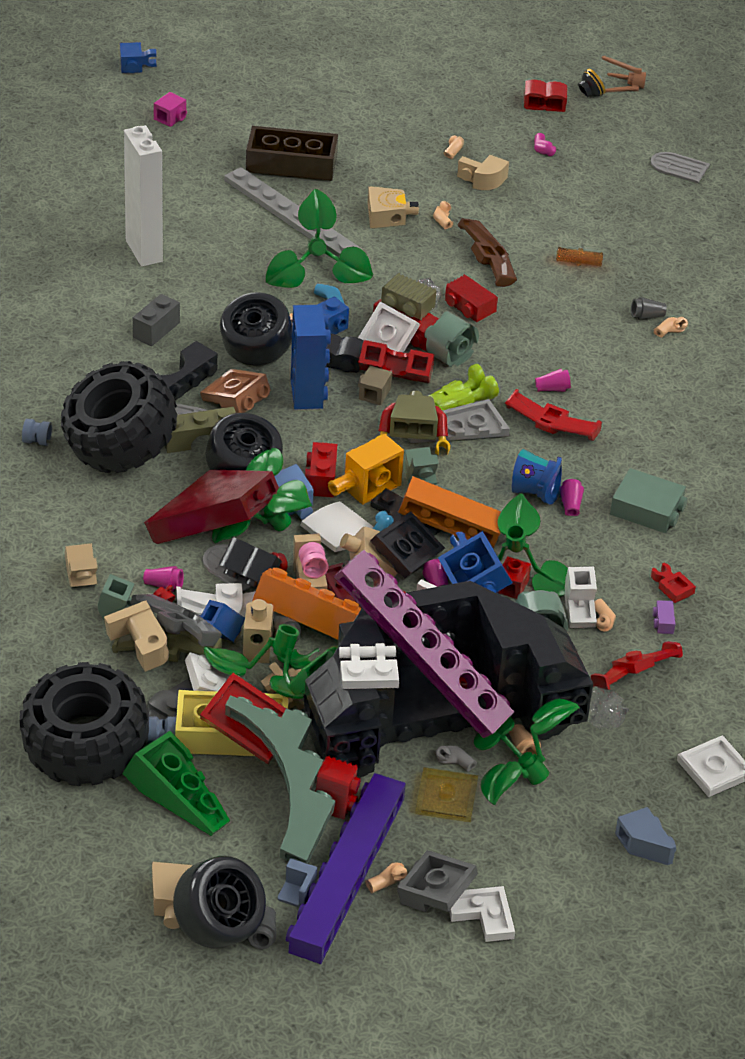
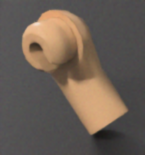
M442 201L440 206L436 207L433 214L435 221L444 229L453 226V222L448 218L451 205L446 201Z
M684 317L667 318L654 329V334L662 338L668 332H683L688 326V321Z
M597 599L594 602L595 611L599 615L596 626L600 631L607 632L613 628L616 615L603 599Z

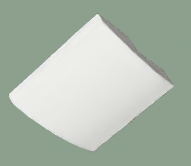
M340 501L320 508L302 520L300 524L301 527L311 534L320 533L321 542L334 552L346 550L340 547L341 538L345 533L355 536L362 527L373 528L371 524Z

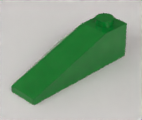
M168 731L135 753L122 774L142 794L212 836L228 824L230 819L216 795L209 792L204 783L206 778L202 771L196 770L192 763L194 757L189 749L171 731Z

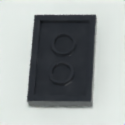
M411 511L377 533L370 540L377 552L383 555L391 563L394 570L401 574L404 579L423 567L426 562L437 557L445 549Z

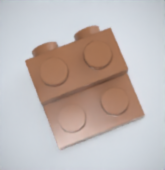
M230 369L202 390L200 394L203 401L220 404L221 408L234 407L236 413H245L247 410H251L255 403L268 397L271 389L266 374Z

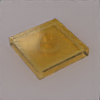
M424 767L415 814L471 823L479 775Z

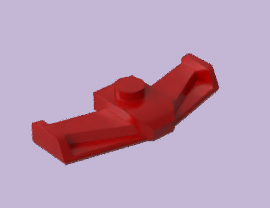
M515 389L505 402L506 408H513L534 421L536 428L552 434L564 431L588 436L589 440L594 441L601 431L602 421L591 422L569 417L568 410L549 403L543 408L520 394L518 389Z
M667 641L662 644L661 651L649 654H642L641 651L628 652L626 656L613 661V667L607 673L592 674L590 678L593 682V687L610 690L612 683L628 673L637 674L655 666L654 662L669 657L681 658L683 656L682 646L678 642Z

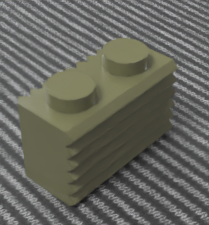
M397 273L382 287L381 302L391 308L393 307L404 312L408 316L422 320L435 307L436 289H432L431 286L428 287L423 283L420 284L419 281L416 282V280Z

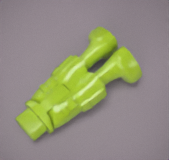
M473 364L468 369V380L464 384L460 380L452 381L429 396L434 399L435 406H439L443 411L477 401L496 398L499 394V387L493 376L485 377L482 367L479 364Z

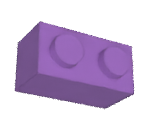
M657 600L656 607H653V617H656L654 618V628H657V633L674 634L675 616L673 601Z

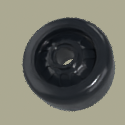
M255 292L239 296L226 306L221 315L220 332L224 347L228 354L240 363L252 366L272 363L282 357L291 345L292 323L289 311L285 304L273 295Z
M250 413L227 415L214 425L210 433L205 455L207 465L210 470H246L251 460L266 450L277 448L283 453L282 438L275 426L260 416Z
M216 856L191 866L182 874L175 887L173 908L176 920L188 938L203 947L219 949L243 942L258 930L266 911V895L260 878L248 864L231 856Z

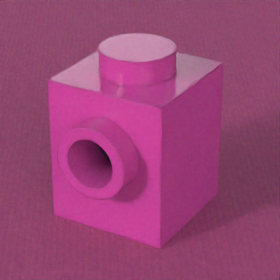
M169 92L154 102V120L169 127L178 121L184 120L187 115L186 99Z

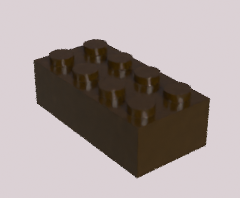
M252 125L246 149V171L249 173L333 181L338 153V134Z

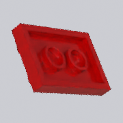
M232 673L202 711L200 719L266 764H269L274 755L262 740L245 725L225 715V705L231 695L236 698L244 697L258 708H269L275 711L281 718L286 708L235 673Z

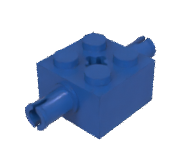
M483 531L469 540L466 539L463 532H456L459 541L456 540L454 534L450 537V543L454 548L438 557L452 584L472 581L497 593L513 583Z

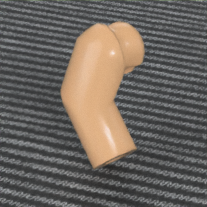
M451 136L449 139L450 146L444 151V156L453 159L463 147L464 139L460 136Z
M391 863L379 875L366 880V887L371 893H374L400 882L407 876V869L402 863Z

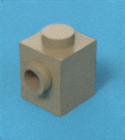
M369 366L366 373L361 374L359 378V399L382 405L391 389L392 372Z

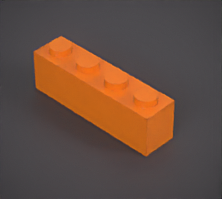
M412 476L398 513L406 515L411 511L425 524L457 536L456 532H463L467 540L483 531L494 548L501 533L498 529V517L501 511Z
M270 568L262 573L252 601L262 599L266 603L274 605L273 611L335 639L339 637V624L353 622L361 610L358 607V603L349 599H344V601L334 597L335 594L327 589L318 590L311 587V583L305 579H293L287 576L288 573L280 568Z

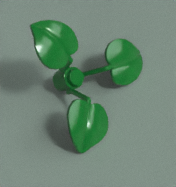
M313 189L309 196L301 203L298 210V219L301 225L308 230L316 229L315 237L308 241V250L300 259H297L296 254L291 250H284L275 255L266 271L265 280L269 285L284 288L298 287L305 278V268L300 263L310 254L314 256L326 254L337 262L333 266L332 272L335 278L342 283H359L370 280L373 277L370 260L362 249L354 246L347 247L341 251L340 258L326 250L327 245L320 238L321 228L331 229L336 222L337 214L332 201L322 191Z
M277 448L266 450L251 460L246 471H272L274 476H276L282 469L283 455ZM291 480L284 483L277 490V494H274L270 502L265 506L264 516L257 513L254 517L260 519L264 524L269 522L276 531L285 530L292 521L288 513L312 506L305 484L300 480ZM251 519L213 529V542L216 544L241 535L250 525Z
M520 493L503 508L498 517V529L505 535L506 542L502 544L498 558L502 561L507 549L515 553L525 550L534 571L537 572L532 578L534 591H552L557 593L559 597L565 596V580L568 568L561 562L548 560L543 563L540 569L529 549V544L526 543V537L533 535L539 529L541 521L537 510Z
M281 624L278 627L275 638L269 637L267 644L251 662L241 653L228 649L204 646V654L208 662L217 670L229 675L235 673L238 676L246 674V669H252L272 646L277 659L284 663L283 676L275 675L271 677L269 682L271 688L282 696L303 699L305 689L299 695H294L288 689L287 685L296 677H290L288 669L289 666L295 670L303 669L311 663L308 658L312 654L319 652V648H315L307 655L299 654L297 649H294L299 636L298 629L291 625Z
M554 699L544 704L534 714L532 720L535 724L531 726L530 730L537 755L532 754V752L521 754L505 736L515 725L512 717H509L492 735L483 738L479 733L476 734L473 743L478 750L490 749L502 739L519 758L518 762L509 761L506 765L497 764L483 776L480 783L481 791L491 804L496 805L500 796L513 785L520 775L527 778L532 785L540 784L548 777L549 770L543 764L546 759L542 755L537 735L551 730L579 709L578 704L565 699Z

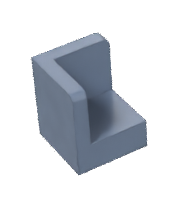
M290 858L286 866V882L278 895V900L299 908L302 903L306 904L312 883H317V867Z

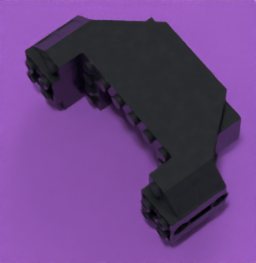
M472 581L406 592L415 599L416 606L422 613L428 614L434 620L435 627L442 634H446L452 639L454 647L460 654L466 655L472 661L473 668L479 674L486 676L491 682V687L509 701L510 707L514 711L510 717L513 720L520 718L524 728L530 734H532L530 728L535 724L532 720L534 714L544 704L554 699H565L574 702L580 708L551 730L537 735L538 739L547 740L552 736L559 735L572 724L588 721L593 682L567 630L545 616ZM384 596V603L392 608V600ZM361 608L353 622L339 624L338 648L334 655L305 680V693L303 694L304 713L312 719L309 733L317 754L320 756V759H323V762L327 756H330L331 758H336V760L340 759L342 762L346 761L347 764L351 763L352 766L357 765L358 777H364L374 772L375 764L379 763L380 747L385 744L398 741L404 743L413 738L423 736L434 737L438 733L448 731L459 732L464 728L472 727L363 608ZM403 616L404 625L411 628L410 619ZM422 636V644L424 647L430 648L429 640ZM376 643H384L385 646H396V657H385V660H397L399 688L342 689L340 661H350V658H339V647H350V644H359V647L375 646ZM375 657L360 658V660H376ZM441 657V665L444 668L448 669L449 664L447 659ZM478 697L479 706L485 709L486 703L484 699Z

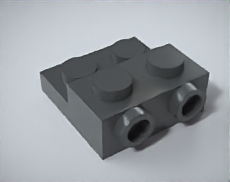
M427 850L420 860L415 862L408 875L400 881L397 887L400 903L426 912L430 906L449 912L477 876V866Z

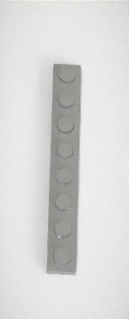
M242 167L225 175V182L309 239L315 237L316 229L308 230L299 222L298 210L300 206ZM321 228L320 238L325 241L327 245L326 250L340 258L341 251L347 247L354 246L360 248L334 229Z

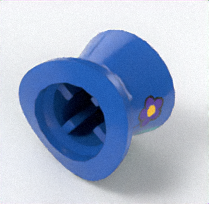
M522 449L514 465L512 493L537 494V497H541L544 503L553 504L560 495L562 457H557L556 462L548 461L526 449Z

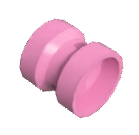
M309 542L300 548L299 559L302 563L304 574L309 578H319L326 574L328 562L322 545L316 542Z

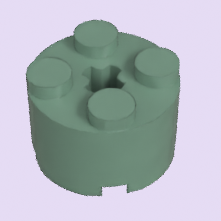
M446 311L434 325L426 329L424 334L425 338H427L426 350L428 353L434 354L436 359L450 367L454 364L459 366L472 356L474 350L471 348L474 342L478 343L479 331L464 319Z
M537 590L532 592L525 591L518 595L516 603L545 616L568 632V622L563 604L557 593Z

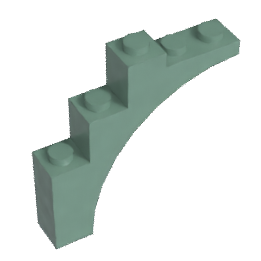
M230 695L225 705V715L245 725L262 740L274 755L284 775L289 794L290 816L288 829L280 848V858L289 861L291 858L308 864L335 806V800L326 792L320 790L312 791L317 782V775L323 764V759H320V756L311 750H301L311 730L312 719L300 710L295 709L292 711L287 708L281 718L275 711L269 708L261 709L254 706L250 700L244 697L236 698Z

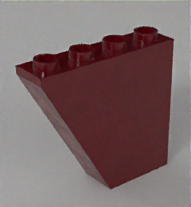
M209 470L144 523L152 541L156 544L251 519L270 502L272 496L277 494L279 486L272 471Z

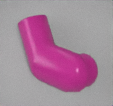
M537 133L535 135V151L543 155L553 156L556 152V147L550 141L545 140L544 134Z

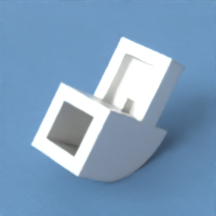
M568 567L565 580V607L568 610L570 628L596 627L594 598L597 586L594 567Z

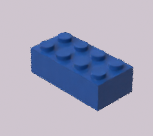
M293 305L290 380L294 409H323V400H328V388L324 385L326 382H329V370L325 366L330 362L329 349L326 348L327 344L331 343L330 330H326L328 329V314H323L322 305Z

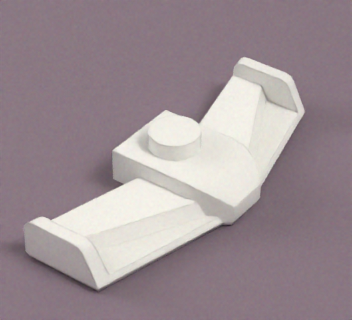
M242 583L216 584V594L183 590L181 587L176 586L177 605L192 610L199 615L202 614L208 601L213 600L225 603L245 617L247 603L252 602L256 592L242 594Z

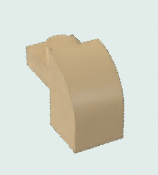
M489 155L483 163L462 156L458 161L457 177L473 182V188L477 190L495 189L508 178L509 161Z
M92 543L66 546L65 559L70 587L96 585L97 561L93 556Z

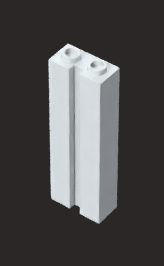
M146 125L135 126L124 130L126 242L139 264L146 266L163 262L162 150L157 142L152 140V134Z

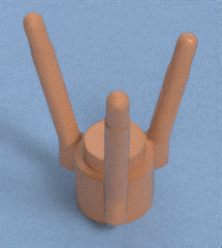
M602 56V60L632 71L628 75L607 73L608 76L626 79L627 84L631 86L605 89L606 92L638 91L639 88L644 89L646 72H641L642 68H635L615 59Z

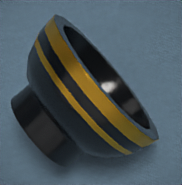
M587 69L582 75L581 82L578 83L580 91L587 97L605 94V86L599 76L592 69Z

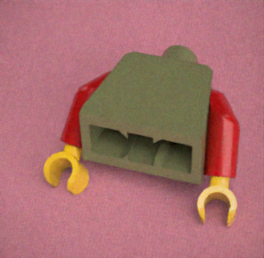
M412 391L409 395L401 394L398 395L396 403H391L382 411L378 430L380 432L379 436L390 434V437L436 440V437H438L439 441L435 447V454L439 455V447H444L448 455L451 446L446 440V437H448L447 416L439 406H435L434 399L431 396H423L419 391Z

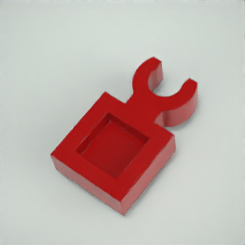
M662 563L661 572L656 568H652L651 578L659 582V589L674 603L695 594L696 586L680 571L673 574L670 565L667 563Z

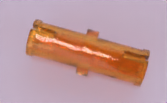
M558 247L556 261L576 263L577 266L586 264L601 267L603 252L584 251L583 248L576 250Z

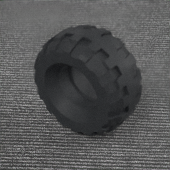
M120 361L118 364L109 363L103 365L102 368L96 371L93 370L85 375L86 377L81 382L78 381L71 389V394L65 398L63 403L64 409L61 412L63 435L78 459L85 465H89L100 472L110 473L115 471L116 473L127 472V469L134 467L136 469L145 465L146 461L151 458L154 459L161 453L160 450L164 445H168L172 438L171 433L176 429L178 414L175 408L177 405L171 391L159 373L156 374L152 368L141 363L133 364L131 361Z
M78 662V665H64L56 668L55 672L52 674L46 673L38 679V683L30 688L23 700V710H20V731L25 752L28 753L30 762L40 772H44L45 775L56 782L63 780L68 782L69 785L81 786V784L91 783L92 785L102 784L103 780L115 779L123 775L122 773L134 754L143 749L144 746H147L149 716L144 694L140 687H137L135 682L126 673L119 669L115 671L111 668V665L103 663L93 665L89 662ZM82 716L101 717L96 721L86 724L67 723L72 719Z

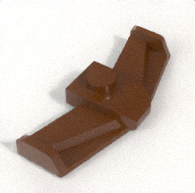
M462 218L458 223V227L465 230L475 241L471 250L476 256V260L483 265H491L496 279L495 285L506 287L515 283L517 277L506 249L479 220Z

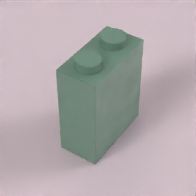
M630 468L612 498L610 515L667 533L670 526L675 527L679 517L678 511L683 512L688 500L687 497H684L686 486Z

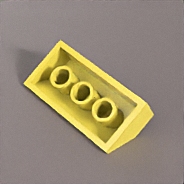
M179 690L175 736L189 749L191 754L255 756L200 719V714L217 692ZM264 693L288 709V697L280 694Z

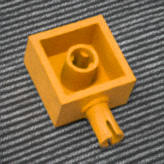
M386 434L346 453L345 474L328 482L330 492L337 496L347 491L364 505L385 488L393 490L401 486L404 449Z

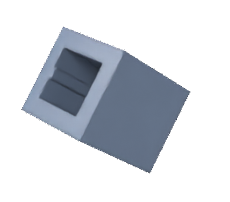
M648 807L618 817L615 834L629 854L665 865L673 864L674 853L676 852L675 842L671 836L666 834L658 817L653 816Z

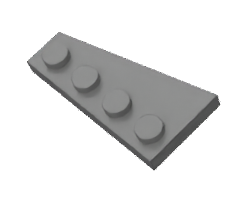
M489 399L443 410L447 416L448 423L447 441L509 436L510 428ZM436 437V440L407 438L410 443L439 441L438 437Z

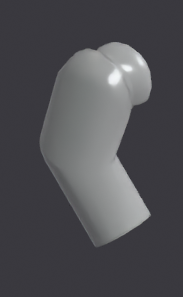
M442 745L437 748L435 753L439 762L443 764H459L467 772L477 765V761L458 746Z

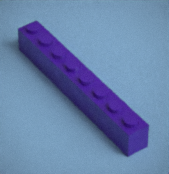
M374 773L370 782L364 783L360 801L354 802L352 806L351 819L349 822L345 821L343 823L339 842L334 841L332 844L328 863L323 862L319 871L318 882L312 883L308 892L307 903L301 904L297 913L296 924L290 925L285 940L289 942V954L322 964L404 801L405 782Z

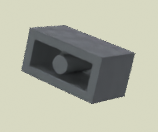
M163 294L156 297L132 317L133 338L152 347L180 323V302Z

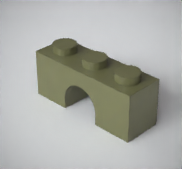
M228 407L177 415L176 429L172 431V438L168 445L165 446L167 453L191 450L192 442L197 437L202 435L210 436L214 425L223 417L236 413L235 408Z

